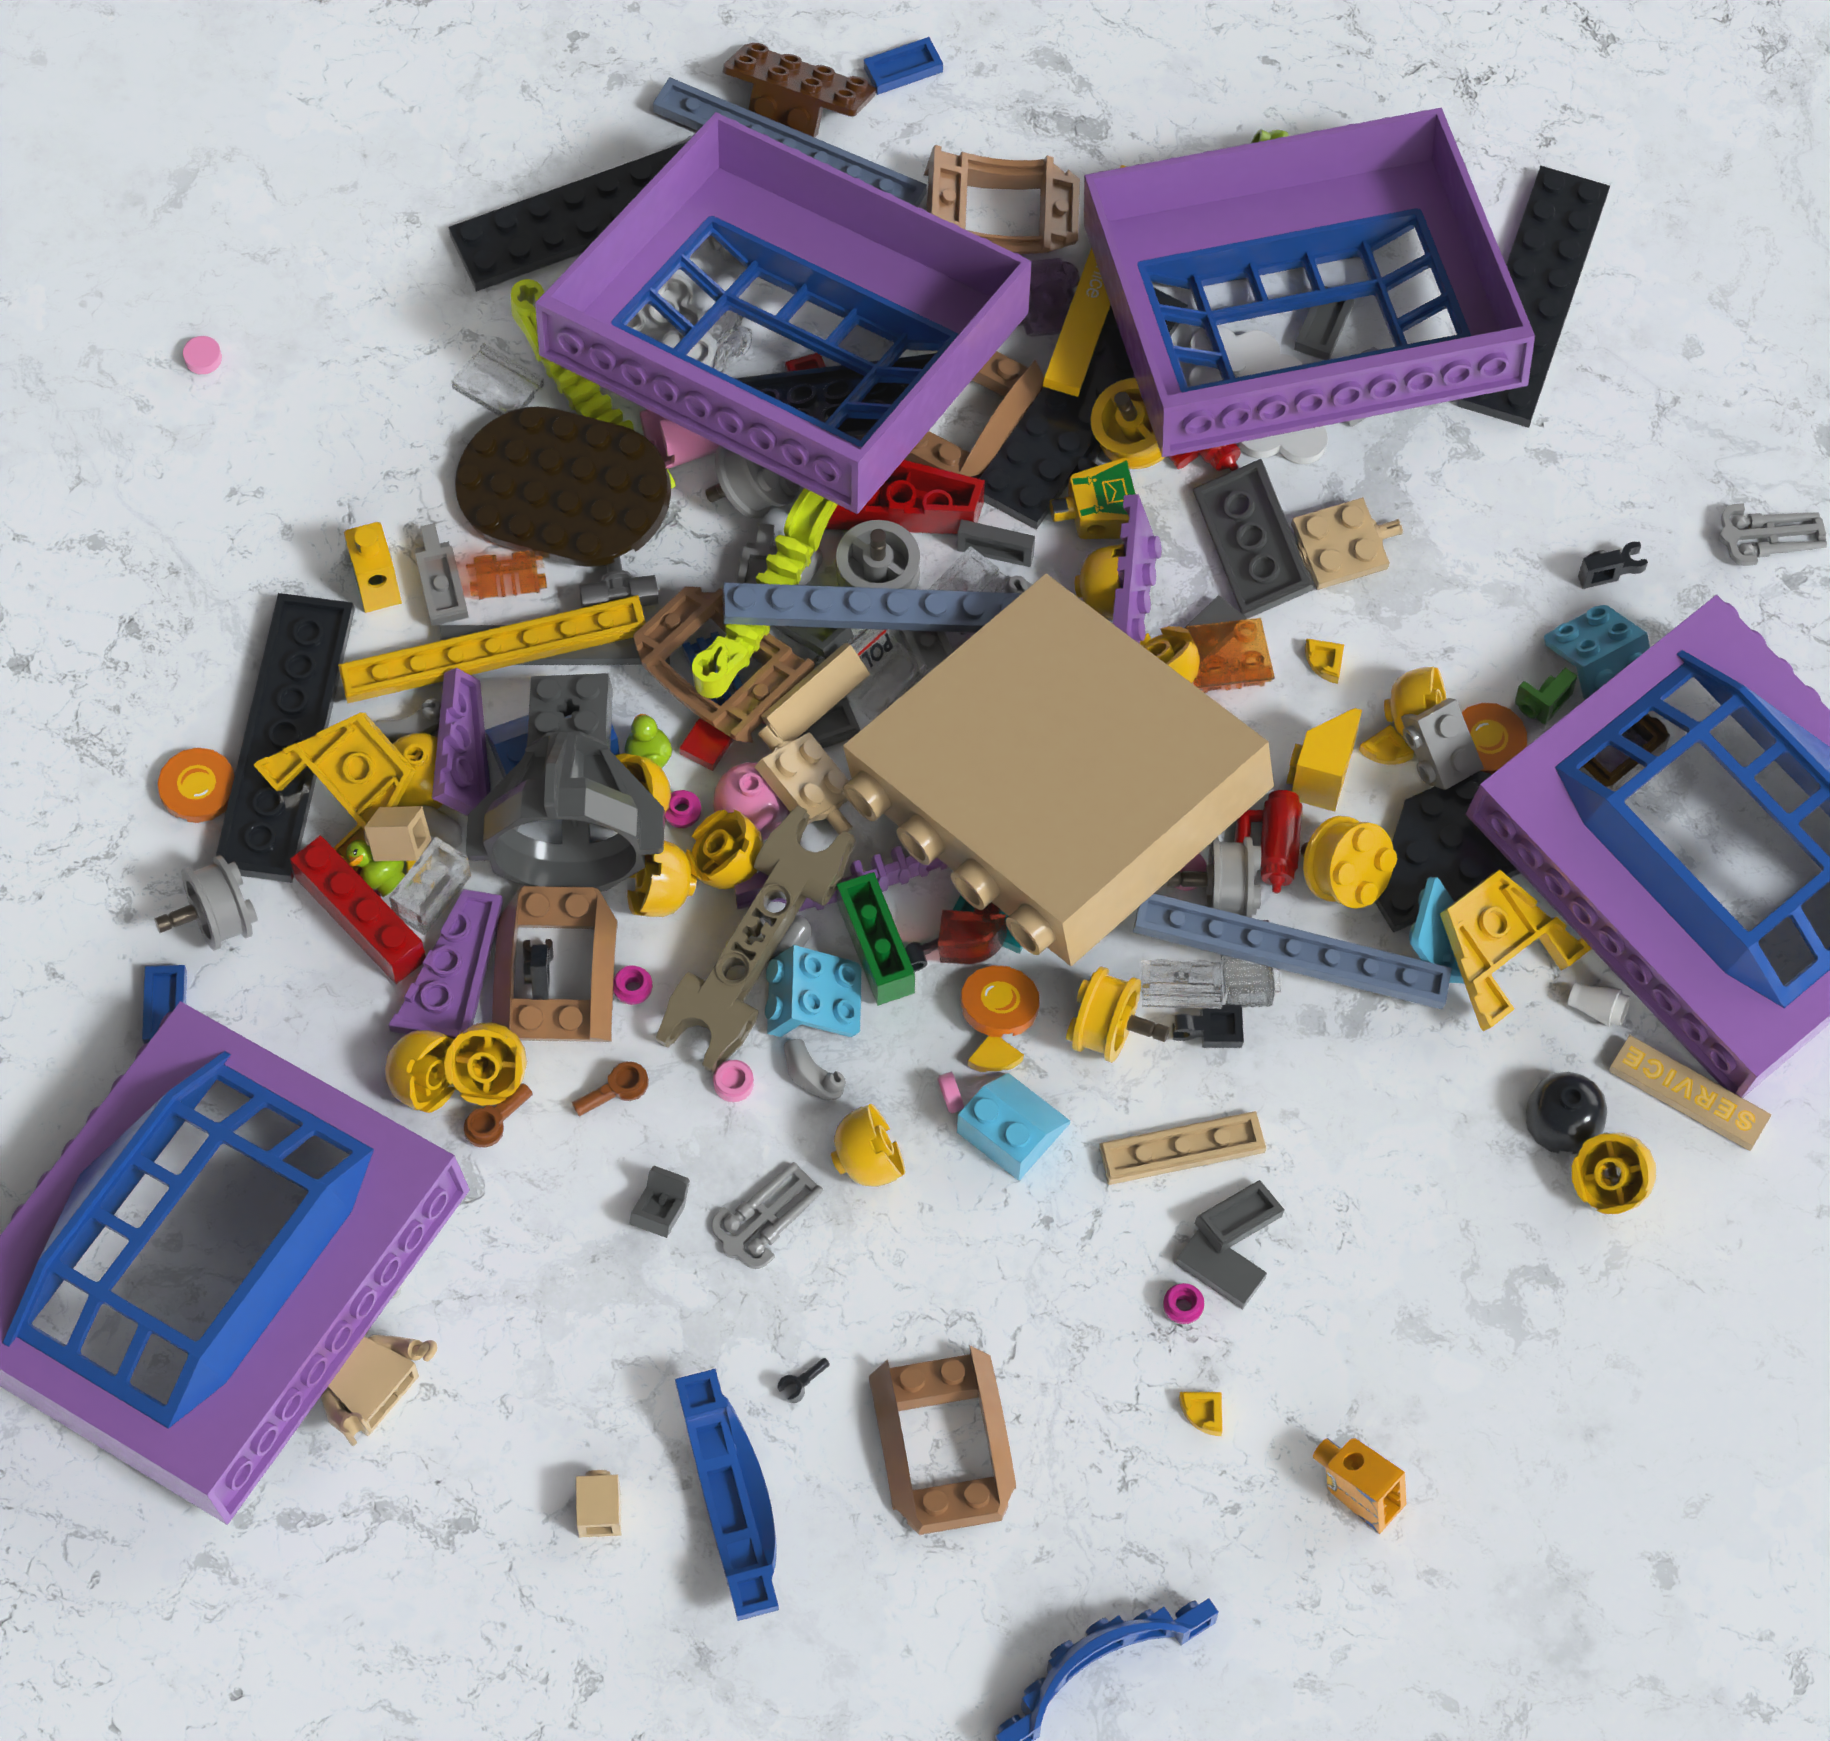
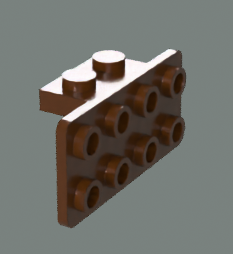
M761 43L745 44L724 63L722 70L726 75L753 83L748 110L814 138L819 132L823 108L853 117L876 94V87L868 84L861 77H846L835 73L831 67L825 65L814 66L802 62V59L796 55H782L770 51L766 45Z

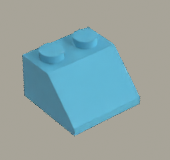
M1007 1073L984 1085L960 1111L957 1118V1133L1020 1181L1069 1126L1070 1120L1011 1074Z

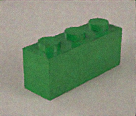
M872 872L837 884V905L877 1006L914 994L915 972L875 873Z

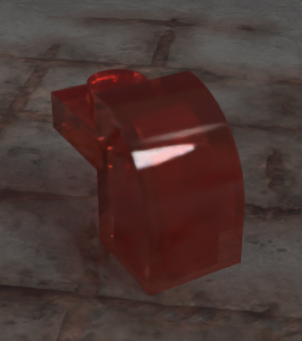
M992 902L983 910L974 908V912L942 910L938 940L940 963L976 964L994 956L1003 946L1007 936L1006 914H1001V909Z

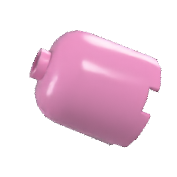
M648 409L640 411L644 437L655 445L667 469L716 453L719 447L718 444Z

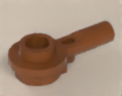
M626 1061L618 1064L608 1075L607 1084L572 1102L578 1116L580 1117L615 1097L623 1101L639 1099L645 1094L649 1084L646 1070L636 1062Z
M522 1083L511 1096L495 1107L486 1105L484 1108L476 1109L469 1114L463 1127L465 1137L469 1143L482 1148L498 1143L504 1132L503 1121L533 1095L531 1089Z

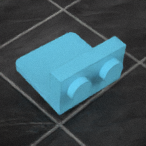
M1607 605L1593 607L1568 623L1559 625L1555 630L1544 636L1547 647L1576 667L1582 696L1585 700L1650 648L1647 632Z
M1429 877L1425 889H1422L1419 895L1418 916L1416 923L1411 926L1409 932L1410 945L1422 961L1452 968L1449 983L1464 984L1440 913L1452 905L1454 901L1438 877Z
M796 945L791 946L770 960L766 970V979L769 982L768 1001L765 1006L767 1034L782 1037L801 1024L848 1037L858 1034L860 1032L862 973L859 963Z

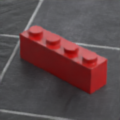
M321 835L290 859L296 880L396 985L423 964L426 955L422 940Z

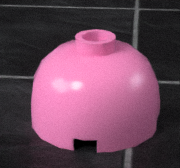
M746 762L734 766L721 776L715 788L714 813L723 809L728 813H732L734 810L740 811L757 827L763 840H766L770 833L790 814V811L755 769L757 763Z

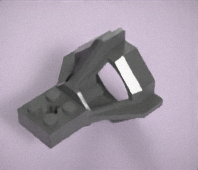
M609 673L531 676L526 752L522 760L468 814L466 855L468 860H489L494 874L525 886L594 887L599 889V891H607L645 868V855L661 854L663 852L664 807L610 751L613 688ZM562 819L563 844L535 840L517 832L513 828L535 821ZM589 823L609 828L618 834L602 841L590 843Z

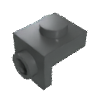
M652 1166L649 1171L647 1186L631 1212L629 1224L667 1238L685 1208L690 1180L674 1172Z

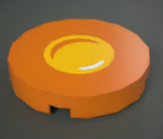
M1479 703L1462 711L1484 767L1480 771L1494 774L1527 747L1526 728L1522 720L1511 709L1497 703Z
M205 748L183 750L171 757L161 769L158 779L160 799L168 812L176 818L187 819V822L193 823L213 820L227 810L235 776L234 769L226 757L214 750Z
M992 965L978 969L966 979L960 995V1005L966 1022L978 1032L991 1037H1002L1003 1034L1013 1033L1012 1036L1022 1034L1033 1025L1040 1006L1039 992L1034 982L1023 972L1008 966Z

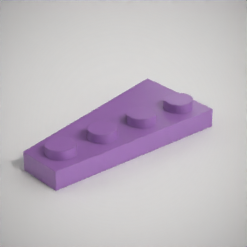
M1139 494L1124 495L1123 508L1128 513L1129 523L1121 524L1120 538L1124 541L1125 556L1118 557L1117 571L1121 588L1115 591L1113 624L1140 644V641L1145 639L1144 619L1145 614L1151 610L1149 594L1151 586L1156 584L1155 563L1156 559L1161 557L1162 547L1159 536H1154Z
M454 668L444 673L432 799L468 816L491 792L480 680L458 668Z
M463 889L440 931L441 935L433 950H429L423 961L421 972L416 981L411 983L404 996L405 1001L399 1012L395 1013L388 1025L390 1032L408 1034L418 1030H431L455 1039L460 1032L473 1026L503 905L502 895Z

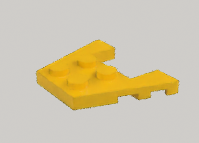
M361 712L316 733V735L302 742L294 743L270 757L260 759L254 764L255 768L276 791H282L307 766L357 822V825L333 847L348 864L349 861L346 857L348 845L355 840L365 841L364 827L379 807H397L416 772L367 714ZM352 867L360 875L361 867Z
M1501 870L1491 874L1440 913L1482 1031L1493 1027L1515 1009L1492 977V973L1537 938H1539L1560 970L1571 966L1592 949L1582 938L1577 940L1566 931L1567 925L1559 918H1551L1536 906L1538 901Z

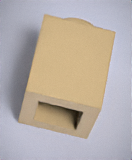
M422 806L379 807L364 827L365 842L370 846L374 861H417L431 842Z
M592 1470L586 1472L585 1476H576V1513L579 1538L622 1536L621 1490L618 1474L611 1475L606 1470Z

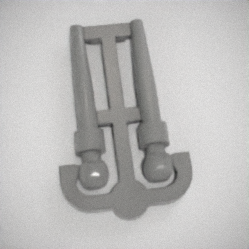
M1743 503L1729 505L1721 516L1723 529L1720 532L1719 539L1728 547L1731 559L1739 565H1757V557H1769L1770 554L1827 548L1826 531L1819 512L1773 515L1755 513L1745 517ZM1813 520V524L1775 527V524ZM1816 534L1818 540L1778 543V537ZM1769 538L1770 544L1767 541L1756 542L1755 545L1743 543L1739 549L1737 546L1739 540Z
M793 1162L748 1202L744 1201L735 1209V1214H731L730 1211L723 1207L714 1216L712 1229L714 1235L723 1243L724 1254L729 1258H738L747 1267L752 1269L765 1267L775 1258V1255L765 1246L767 1244L772 1245L780 1237L779 1234L823 1192V1188L817 1185ZM793 1173L798 1181L767 1208L763 1202ZM805 1187L811 1191L780 1219L775 1216ZM755 1209L761 1214L738 1236H729L721 1228V1223L724 1221V1228L730 1233H734L740 1228V1223L743 1220L747 1221L755 1214ZM769 1221L772 1226L768 1225L760 1233L761 1237L753 1239L748 1245L749 1252L755 1257L762 1254L760 1258H752L744 1251V1244Z

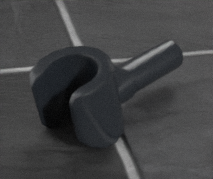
M1097 440L1090 453L1086 457L1082 456L1079 459L1076 473L1099 466L1095 462L1102 449Z
M946 933L922 945L919 942H912L906 946L905 950L914 972L927 966L928 963L925 955L953 941L950 933Z
M822 1358L798 1377L793 1375L782 1377L777 1386L779 1392L785 1390L790 1384L798 1385L797 1391L787 1400L790 1403L800 1402L805 1394L804 1387L828 1368L830 1363L826 1358Z

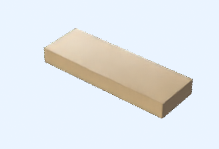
M844 643L765 711L761 718L766 725H772L784 742L794 741L870 675V672L852 645Z

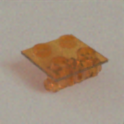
M534 551L512 553V559L498 561L496 555L477 556L473 558V564H466L469 576H476L477 581L470 582L471 597L479 596V600L498 597L496 575L500 577L502 597H506L504 574H511L513 596H517L515 573L519 574L521 594L540 593V589L547 588L546 574H538L537 570L538 568H545L543 556H536Z
M1261 618L1185 627L1190 632L1200 656L1198 675L1193 682L1202 692L1208 693L1211 690H1219L1222 685L1228 691L1231 689V684H1236L1237 689H1242V683L1244 687L1254 685L1263 687L1265 682H1271L1275 679Z

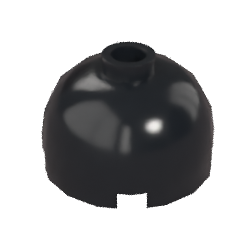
M1573 1072L1554 1073L1541 1080L1529 1096L1526 1106L1527 1129L1534 1140L1548 1151L1558 1154L1560 1151H1573L1572 1154H1577L1588 1139L1600 1135L1604 1131L1607 1118L1605 1096L1597 1084L1584 1075Z

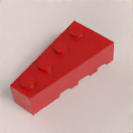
M903 460L858 514L837 505L825 529L850 530L862 522L886 520L899 524L913 533L958 534L961 519L978 522L984 504L985 480Z

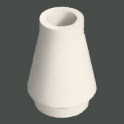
M1575 983L1569 995L1568 1005L1581 1010L1608 1027L1612 1024L1621 1026L1627 1015L1631 997L1622 994V989Z

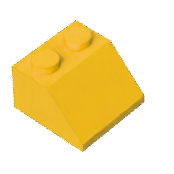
M1353 708L1308 730L1303 745L1295 743L1286 784L1293 785L1292 792L1299 795V802L1336 811L1355 745L1362 713L1361 709Z

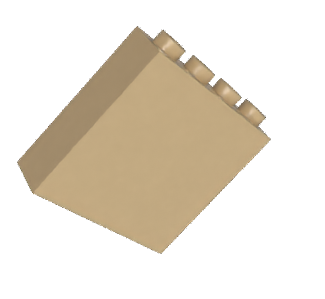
M1044 574L843 745L852 778L843 786V790L850 803L863 817L870 821H875L882 814H885L899 826L896 832L900 842L918 862L923 865H929L938 858L953 870L951 880L955 888L969 904L979 910H983L991 902L1009 916L1006 918V925L1012 936L1024 949L1033 955H1039L1046 948H1049L1071 967L1274 787L1269 742L1048 574Z

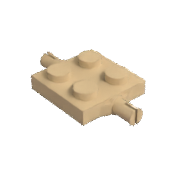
M1363 497L1295 517L1291 522L1297 538V547L1317 590L1387 570L1390 562L1383 547V539L1403 534L1399 519L1377 525L1371 518Z
M771 724L764 727L758 733V736L762 738L772 752L762 758L755 765V769L787 809L792 812L797 805L806 809L810 815L807 825L816 820L827 819L839 835L843 831H850L853 826L839 811L842 804L849 801L843 790V786L849 780L813 735L809 732L794 741L784 742Z

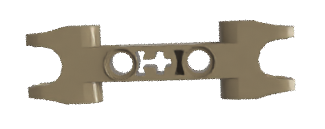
M798 805L770 833L759 851L754 868L769 877L730 938L709 976L704 980L691 972L685 974L669 998L665 1015L656 1036L658 1043L669 1048L687 1028L694 1026L708 1028L712 1037L702 1065L713 1074L720 1064L727 1061L743 1045L752 1030L759 1012L757 1009L744 1003V1000L780 944L806 898H809L822 906L829 902L837 890V884L841 883L846 865L856 842L853 835L843 831L827 849L819 852L805 850L800 845L810 815L806 809ZM776 898L786 900L787 903L783 910L776 913L767 910L768 904ZM760 918H763L765 920L764 925L762 924ZM762 934L764 938L762 942L754 941L752 944L750 943L749 938L751 935L758 937ZM735 965L745 967V973L740 979L729 980L726 978L727 972L731 967Z

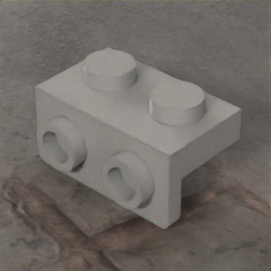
M1448 698L1419 715L1406 714L1401 717L1405 727L1403 729L1404 739L1415 752L1419 762L1416 766L1418 774L1426 784L1446 790L1484 769L1456 699Z

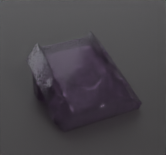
M1061 258L1031 261L1029 311L1027 316L1021 321L1027 335L1034 337L1061 333L1075 294L1074 288L1080 280L1078 269L1074 264L1062 261Z

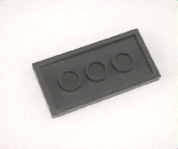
M1262 459L1192 489L1240 612L1247 619L1315 590Z

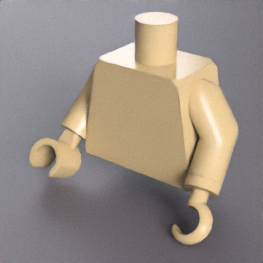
M372 1335L368 1338L364 1336L321 1395L328 1422L343 1433L352 1446L357 1444L354 1438L357 1432L362 1431L365 1435L369 1436L418 1379L419 1374L416 1365L411 1360L416 1361L423 1357L424 1361H430L437 1352V1343L433 1340L422 1342L416 1339L397 1336Z

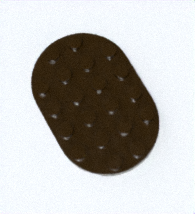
M536 406L520 408L505 413L489 422L474 435L458 463L455 491L458 504L464 516L472 527L487 540L504 547L570 565L594 567L614 563V558L624 555L632 549L635 552L638 551L655 535L662 525L669 508L671 480L660 453L639 432L621 425L575 413Z

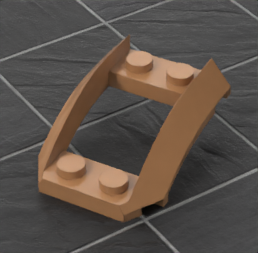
M934 145L924 175L928 176L927 212L965 229L967 186L986 189H1040L1039 236H1001L967 231L1018 254L1048 253L1076 244L1079 230L1080 179L1069 169L1065 173L1053 163L1054 157L1047 155L1045 159L1005 160L965 152L955 155L941 151L942 146Z
M996 351L972 379V381L1002 395L1004 399L991 416L971 452L928 431L904 460L969 477L981 476L1027 412L1033 400L1043 389L1044 375L1037 361L1034 360L1027 367Z
M684 587L633 635L642 666L669 693L701 719L736 741L754 743L751 733L763 722L761 715L814 670V661L809 658L804 660L792 652L791 647L769 633L762 638L758 651H754L752 657L763 666L720 706L711 699L701 696L695 687L681 677L665 660L709 618L726 633V624H723V589L719 588L716 592H702L701 587Z
M523 886L518 889L498 921L492 1023L507 1027L522 1041L612 1042L614 964L618 921L599 889L594 887ZM518 928L594 929L591 1000L514 999Z
M970 1346L969 1355L893 1368L889 1367L887 1359L869 1375V1384L874 1401L893 1510H898L907 1519V1524L919 1535L1002 1521L1008 1509V1501L1013 1490L1016 1489V1480L991 1355ZM978 1398L993 1477L912 1490L898 1411Z

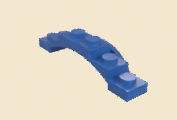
M716 1368L675 1379V1384L737 1621L778 1611L779 1605L772 1582L777 1557L775 1524L768 1489L754 1449L728 1398L722 1394Z
M1210 1598L1200 1604L1196 1600L1189 1602L1175 1613L1177 1617L1175 1620H1173L1165 1607L1155 1613L1148 1609L1129 1621H1123L1120 1615L1111 1621H1108L1106 1617L1098 1620L1085 1631L1086 1637L1075 1644L1068 1640L1050 1653L1052 1659L1048 1660V1675L1046 1678L1042 1677L1036 1680L1024 1690L1026 1696L1022 1698L1021 1710L1025 1717L1021 1719L1019 1714L1003 1722L997 1728L1000 1733L995 1735V1741L1036 1740L1040 1737L1043 1716L1050 1701L1069 1680L1092 1662L1128 1645L1152 1639L1175 1637L1179 1644L1183 1645L1214 1625L1219 1611Z

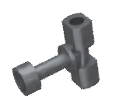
M620 556L614 558V563L606 565L607 573L602 576L601 582L579 585L582 608L636 595L639 596L641 606L658 604V588L655 575L631 578L629 572L622 570Z

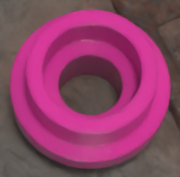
M686 790L672 792L669 808L665 813V820L677 828L692 826L701 815L702 809L699 798L694 793ZM679 804H686L689 806L688 809H686L685 811H678L675 809V807Z
M626 966L617 972L614 977V994L625 1004L635 1005L642 1003L652 992V978L641 967ZM632 982L640 985L639 989L635 991L627 990L626 986Z
M1186 1283L1176 1284L1164 1296L1163 1308L1165 1314L1169 1319L1178 1324L1193 1323L1203 1313L1204 1297L1199 1289L1193 1285ZM1179 1300H1186L1190 1303L1191 1308L1183 1311L1176 1306V1303Z

